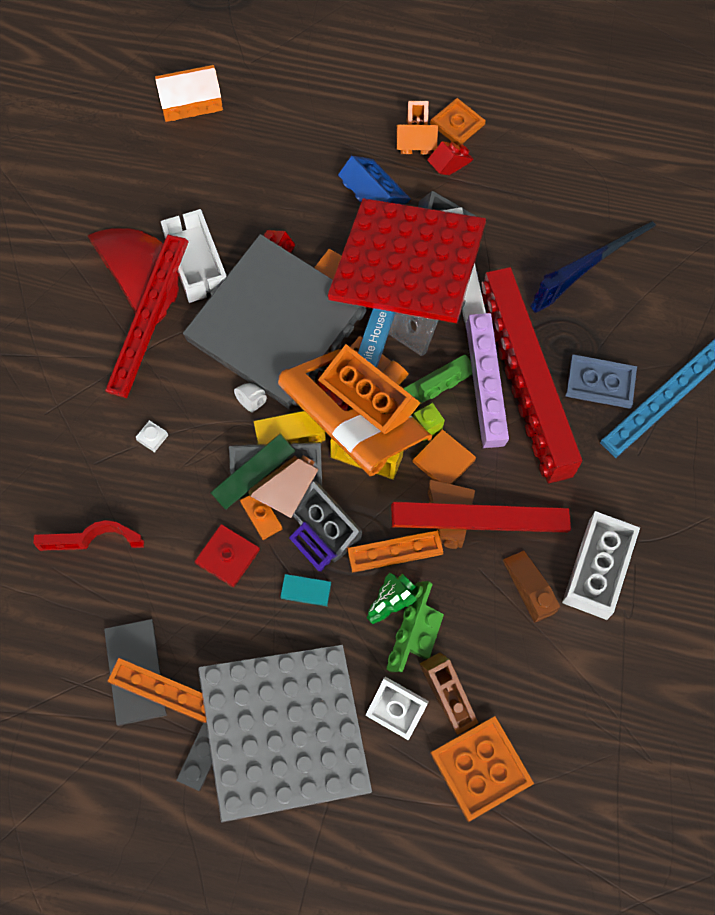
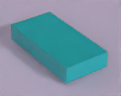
M285 574L281 599L327 606L331 582Z

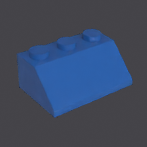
M351 156L338 174L343 180L344 186L351 189L360 202L365 198L405 205L411 199L374 159Z

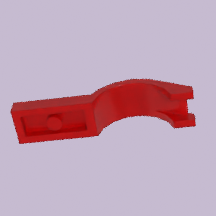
M105 520L93 523L83 533L34 535L33 544L39 551L87 549L95 537L106 532H115L123 535L130 543L131 548L144 547V540L141 539L140 534L118 522Z

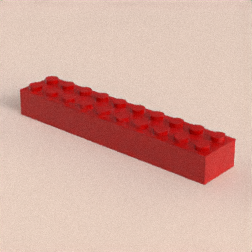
M509 267L486 272L481 291L486 313H491L495 342L497 341L499 345V357L505 362V373L507 378L511 379L513 396L519 401V413L521 417L525 418L526 433L533 441V453L540 460L541 475L546 477L548 484L573 478L582 463V458L512 269Z

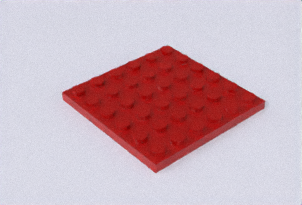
M363 198L328 292V300L457 323L486 225V218Z

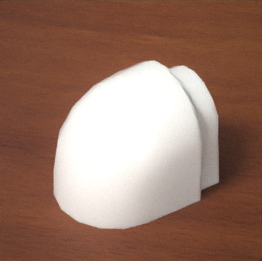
M247 383L234 389L238 401L252 413L260 408L267 398L265 391L255 384Z

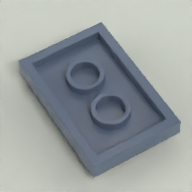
M572 355L566 397L630 409L633 405L637 366Z

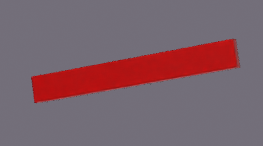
M167 234L105 391L107 393L127 399L189 243L186 238Z
M393 502L391 504L392 527L566 533L571 531L569 508Z

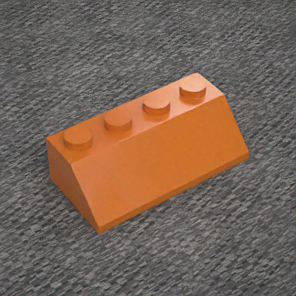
M345 344L318 379L384 434L407 421L420 404L416 398L347 344Z

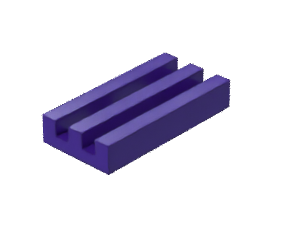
M304 522L289 537L318 571H322L337 556L308 522ZM304 529L312 536V538H313V539L321 546V548L328 554L327 557H326V556L324 555V553L315 545V543L305 534V532L303 531ZM298 535H300L303 538V540L312 548V550L321 558V563H319V561L301 543V541L297 538Z

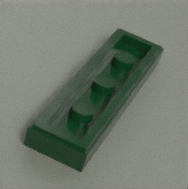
M280 433L214 488L211 494L226 510L249 491L250 488L292 455L295 449Z

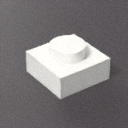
M149 420L136 436V439L155 452L168 437V433Z

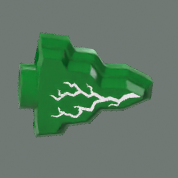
M389 573L385 578L383 586L379 589L378 598L370 606L367 619L372 624L386 619L392 612H398L405 606L412 605L417 600L412 592L416 586L403 573L399 577Z

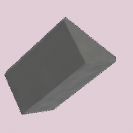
M313 481L295 510L293 517L300 525L304 522L310 524L337 554L332 559L336 562L347 553V548L354 547L361 541L362 530L319 483Z

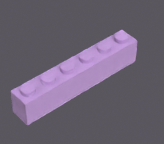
M491 313L473 314L468 317L466 329L482 447H503L508 442L509 436Z

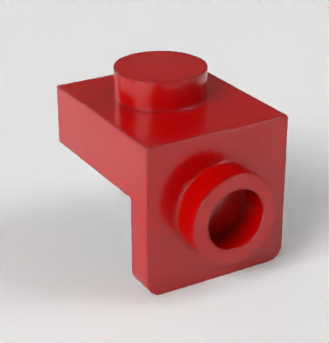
M267 230L263 235L289 253L295 247V243L286 231Z

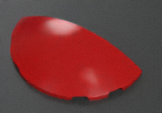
M111 228L88 235L92 245L106 267L109 268L136 314L163 243L143 231L129 228ZM178 272L157 323L167 315V309L171 303L176 301L179 291Z

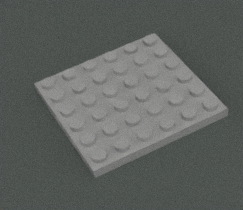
M343 645L199 667L198 671L221 822L372 793Z

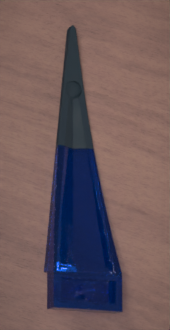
M652 221L544 275V280L540 283V288L534 295V301L531 305L532 310L537 313L552 305L592 267L621 246L655 227L656 224Z

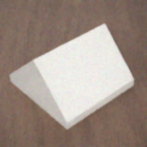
M385 677L365 716L409 740L429 701Z

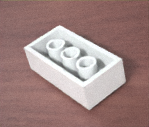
M595 511L588 522L562 603L607 620L614 613L640 528Z

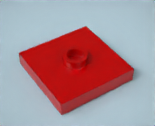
M221 524L195 560V564L234 588L260 551V548Z

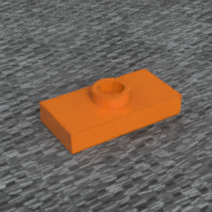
M250 495L240 500L241 505L262 540L282 530V526L271 507Z

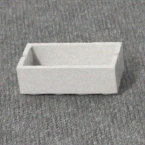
M201 209L183 214L186 227L184 231H182L179 216L161 221L165 239L167 234L186 238L189 241L177 271L189 303L207 298V293H210L212 296L227 277Z

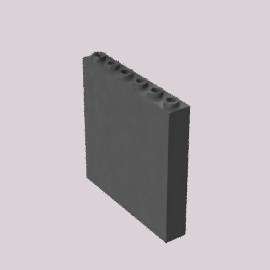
M260 234L183 332V335L189 343L249 383L261 387L267 395L291 410L294 405L298 404L278 385L280 373L285 369H291L338 350L345 336L348 337L353 331L355 322L361 320L365 315L366 307L328 300V292L333 281L331 278ZM327 365L306 374L315 382L317 373L323 371Z

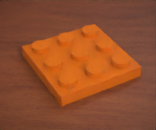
M496 716L430 753L468 822L534 784Z

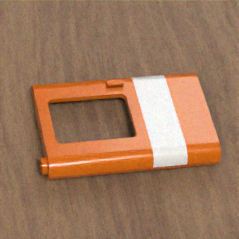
M341 349L282 371L279 375L278 385L369 476L377 474L384 467L388 458L425 439L428 441L432 439V435L412 416L390 432L382 433L354 409L350 411L341 409L306 374L330 364Z

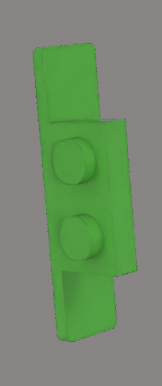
M463 355L403 389L422 404L472 376L471 361L466 355Z
M429 581L417 582L416 588L412 591L417 600L404 611L401 628L396 634V643L388 657L387 670L390 672H403L409 652L423 659L430 658L444 614L426 605L432 583Z

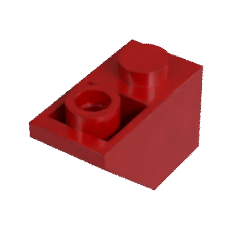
M442 141L427 161L439 174L451 175L472 162L473 158L469 155V149L463 144L456 145L454 142Z

